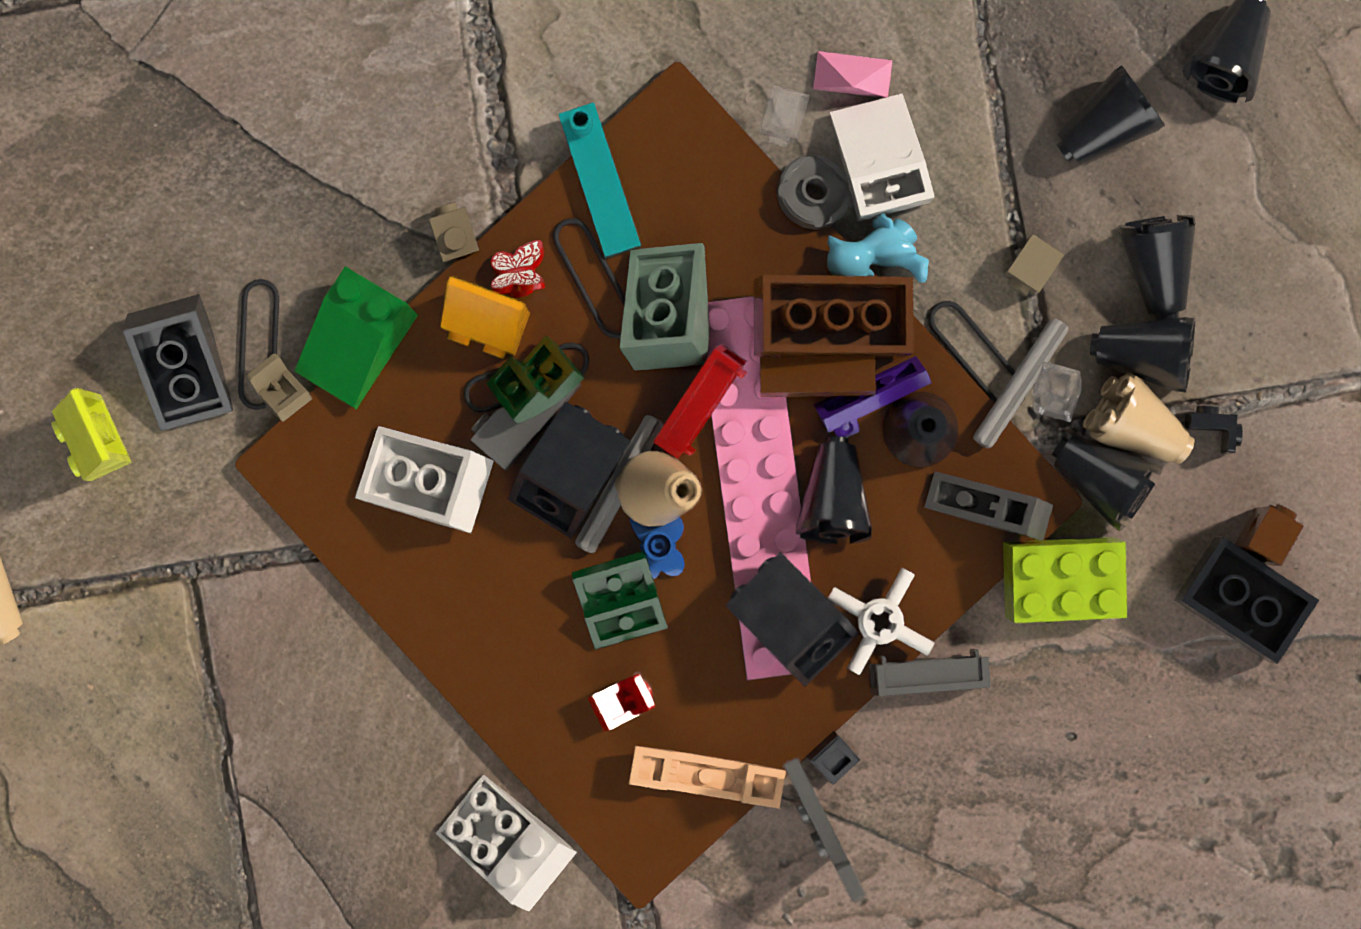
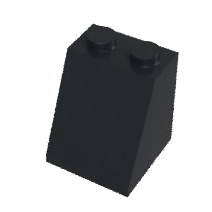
M565 401L519 471L507 500L572 539L624 455L630 440L625 438L623 433L616 427L604 425L594 419L585 408L578 405L573 406Z
M781 552L775 557L765 560L759 567L758 574L747 584L740 585L732 593L730 601L725 605L804 687L859 635L845 616Z

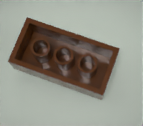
M761 275L753 280L754 356L875 355V357L903 358L914 354L913 277Z

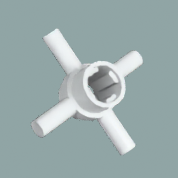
M901 568L885 599H873L866 604L836 587L832 589L828 600L858 617V628L864 636L846 668L860 675L877 644H888L895 639L928 656L935 642L904 626L903 614L898 607L915 574ZM885 611L890 614V625L887 629L881 630L880 633L873 630L875 624L870 620L873 613L882 614Z

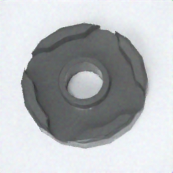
M801 156L796 158L785 167L777 181L776 196L780 209L790 221L802 228L819 230L831 227L844 216L851 203V194L845 172L837 163L824 156ZM806 185H817L822 190V199L814 200L810 198L806 193Z

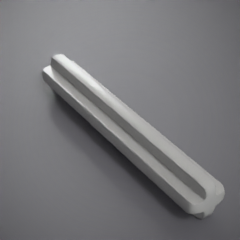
M1056 318L1048 321L974 434L973 439L985 448L993 447L1068 333L1069 328L1065 323Z
M646 415L575 541V544L589 553L596 551L621 506L618 492L615 488V480L632 457L653 449L655 445L653 441L664 426L660 420L650 415Z

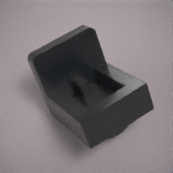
M1196 406V413L1185 414V428L1188 430L1222 431L1221 454L1235 453L1236 446H1241L1243 427L1242 424H1237V415L1219 414V407Z

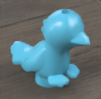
M884 213L878 214L872 223L874 230L859 242H845L830 235L828 237L827 243L830 250L827 258V268L833 276H874L869 266L877 265L882 267L900 266L910 271L919 283L926 282L929 260L916 254L917 251L913 244L917 241V235L912 227L901 219L892 221Z

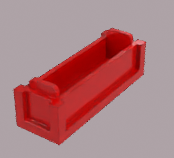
M724 344L714 348L653 442L677 459L683 454L693 455L696 449L691 446L736 377L743 378L746 376L747 372L742 368L747 363V360Z

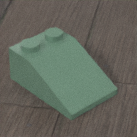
M703 243L631 250L620 350L635 371L704 365L708 355L710 327L705 247Z

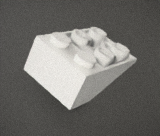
M903 94L830 112L858 222L877 217L878 214L884 213L886 215L932 202L934 193L927 166Z
M482 775L436 832L446 844L508 902L527 911L532 909L577 853L551 828L485 775Z

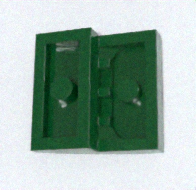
M546 335L522 363L510 356L486 384L510 417L519 424L555 405L569 394L584 377L558 344Z
M645 551L572 572V579L595 649L668 628Z

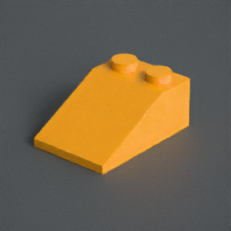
M450 277L447 285L441 328L449 332L447 336L449 340L465 346L469 345L470 340L485 345L483 352L504 359L506 353L515 356L530 312L524 303Z

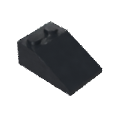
M200 294L127 314L123 334L160 431L233 412L213 330Z

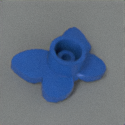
M629 517L635 534L642 542L639 547L642 549L641 551H645L653 579L659 575L660 571L669 576H678L682 573L685 566L684 558L675 548V542L683 533L684 525L682 519L679 517L664 526H643Z

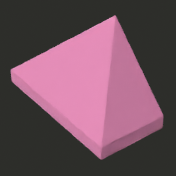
M818 51L813 89L887 98L892 60Z

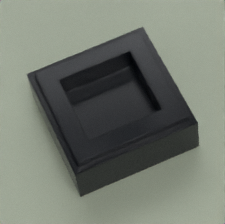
M835 731L806 756L832 785L861 760Z

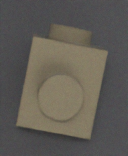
M455 201L434 208L436 215L429 217V221L443 262L479 251L466 206L458 208Z
M277 354L271 355L246 376L259 397L282 422L312 400L308 391L291 374Z

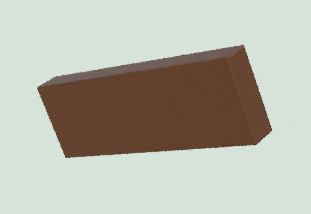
M875 355L760 357L761 397L876 395Z

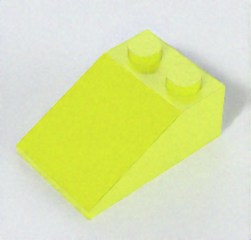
M76 388L71 390L53 409L52 413L56 421L51 423L58 440L61 443L66 442L71 455L67 457V460L76 477L81 476L83 481H93L132 463L101 394Z

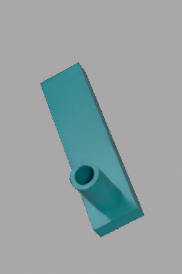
M589 103L559 113L558 115L605 258L641 247L595 103Z

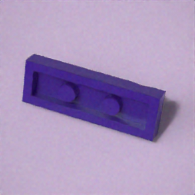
M915 356L875 375L876 395L831 396L814 404L815 410L828 432L833 431L836 436L847 438L860 431L858 418L931 384L932 382L927 370Z

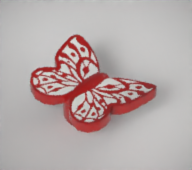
M534 240L520 246L514 254L501 251L492 257L491 267L493 273L498 275L491 282L492 292L496 294L507 293L511 297L520 298L531 294L534 290L545 288L544 279L535 272V269L541 264L544 257V246L541 240Z

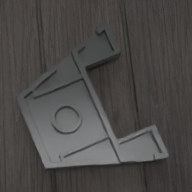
M798 758L783 764L799 795V798L793 800L804 824L812 821L816 832L810 834L821 858L830 857L852 902L866 896Z

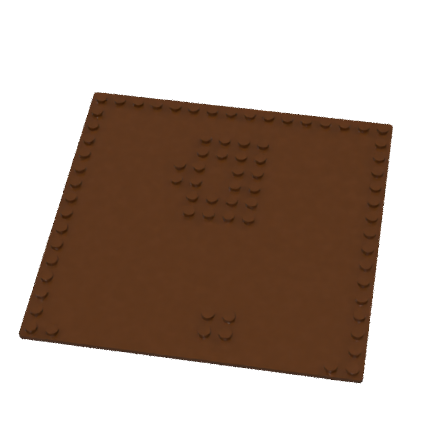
M674 62L602 127L641 243V247L636 249L703 243L705 247L708 302L754 296L753 280L761 275L833 276L827 268V258L830 250L827 243L828 237L830 235L842 241L845 240L832 226L814 230L802 228L788 219L780 209L776 196L777 181L782 171L681 62ZM571 155L477 241L479 251L459 257L408 304L418 316L357 410L317 386L310 393L312 400L284 422L280 420L236 460L235 466L635 908L642 909L755 805L742 803L737 800L670 789L662 790L629 784L635 746L705 755L786 771L783 764L795 758H798L801 764L807 759L806 756L833 731L836 732L875 696L870 692L869 664L878 663V656H885L886 663L912 661L921 652L898 639L888 644H877L861 674L858 675L846 668L864 637L858 628V617L833 604L857 630L859 635L806 687L792 674L747 680L739 619L725 606L730 601V597L735 591L712 415L691 445L696 449L695 453L691 456L683 454L678 459L698 479L701 486V495L698 502L680 516L684 528L681 537L675 542V548L684 558L685 566L683 572L678 576H669L660 571L659 575L654 579L668 628L599 649H595L584 618V611L572 579V572L641 552L642 549H640L639 545L642 542L635 534L629 516L620 506L594 553H589L575 544L578 535L607 483L572 539L507 500L519 471L553 419L508 471L504 470L495 461L493 462L471 533L355 498L378 426L469 450L493 460L471 441V438L475 435L471 429L485 413L491 417L495 411L504 407L484 413L472 410L464 400L465 386L472 378L500 368L510 356L516 360L526 358L546 335L555 341L558 346L570 342L577 343L584 347L589 354L590 363L588 370L583 375L584 379L580 382L582 386L570 398L568 403L585 408L594 419L602 424L616 427L630 442L646 415L660 420L663 424L666 423L703 367V365L635 371L620 350L621 338H610L599 329L553 240L554 230L561 221L569 218L578 219L589 228L605 258ZM576 224L565 225L559 232V241L604 326L611 332H621L624 305L582 228ZM534 240H541L544 246V257L541 264L535 269V272L544 279L545 288L534 290L531 294L520 298L511 297L507 293L499 294L524 303L530 312L515 356L506 353L504 359L483 352L485 345L470 340L469 345L465 346L447 339L449 332L441 328L450 277L492 292L491 282L498 276L493 273L491 267L492 257L501 251L514 254L520 246ZM630 251L605 258L625 296ZM913 315L914 354L903 358L875 357V375L916 356L927 370L932 383L914 392L933 393L943 398L952 407L958 421L957 442L951 453L939 463L927 467L910 466L894 457L884 442V418L886 412L895 401L858 418L860 431L847 438L850 444L856 446L872 525V538L868 541L849 544V537L837 539V544H823L806 540L805 542L811 583L827 599L834 587L864 604L873 599H885L901 568L915 574L898 607L903 614L904 626L934 642L1004 578L1003 542L1036 541L1032 538L924 508L935 471L1028 495L1052 504L1053 508L1043 540L1048 538L1082 506L1083 501L1011 421H1009L991 448H985L973 439L977 429L995 403ZM574 348L562 350L580 371L584 364L581 352ZM491 377L476 382L470 388L469 396L472 403L476 406L486 407L499 402L486 384ZM831 396L786 397L801 506L818 445L825 443L826 438L836 436L833 431H827L814 407V404ZM923 419L921 429L926 433H931L930 423ZM655 444L653 449L651 450L663 451L669 454L667 451L659 447L657 444ZM885 611L882 614L873 613L870 618L875 624L873 630L880 633L881 630L887 629L890 625V614ZM637 673L640 674L641 678L649 684L652 690V700L655 708L604 732L587 698Z

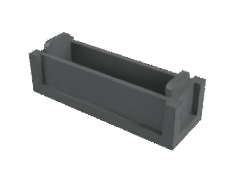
M970 649V656L887 663L885 656H878V663L869 664L870 692L876 696L989 688L991 687L989 657H981L978 649Z

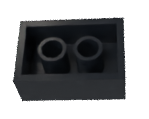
M1215 537L1174 601L1265 661L1278 664L1316 607L1319 599L1226 538Z

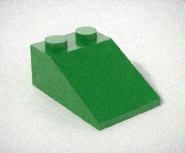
M345 266L324 297L295 372L357 410L418 314L403 300Z

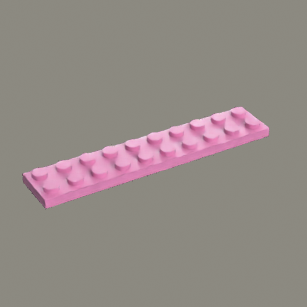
M754 296L708 302L710 334L707 359L714 348L724 344L747 360V363L742 368L747 372L746 376L743 378L736 377L712 413L735 590L740 585L750 582L758 574L761 564L768 558L775 557L779 552L811 582L806 542L800 538V534L796 535V524L801 505L786 397H761L760 357L780 356H754ZM739 620L747 680L791 674Z

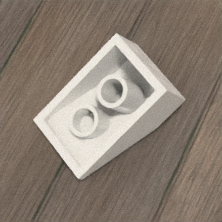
M378 426L355 498L471 533L494 461L469 450Z

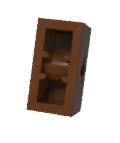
M1270 504L1268 507H1257L1251 514L1235 545L1266 565L1282 566L1304 525L1295 520L1297 517L1295 512L1280 504H1277L1276 507Z

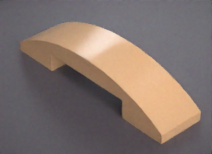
M635 746L629 784L741 801L742 803L780 809L786 771L705 755Z

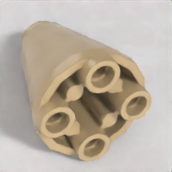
M1131 373L1125 374L1119 379L1114 376L1107 379L1101 389V395L1103 396L1096 409L1089 412L1083 423V428L1090 431V436L1101 443L1168 463L1175 462L1180 464L1185 461L1194 447L1195 440L1189 436V431L1140 378Z
M645 451L632 457L615 480V488L618 492V499L623 511L633 521L643 526H664L676 520L698 502L701 495V486L698 479L677 458L663 451Z

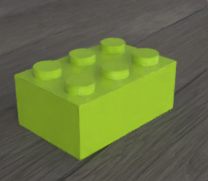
M1116 537L1003 542L1005 617L1013 623L1127 618L1125 541Z

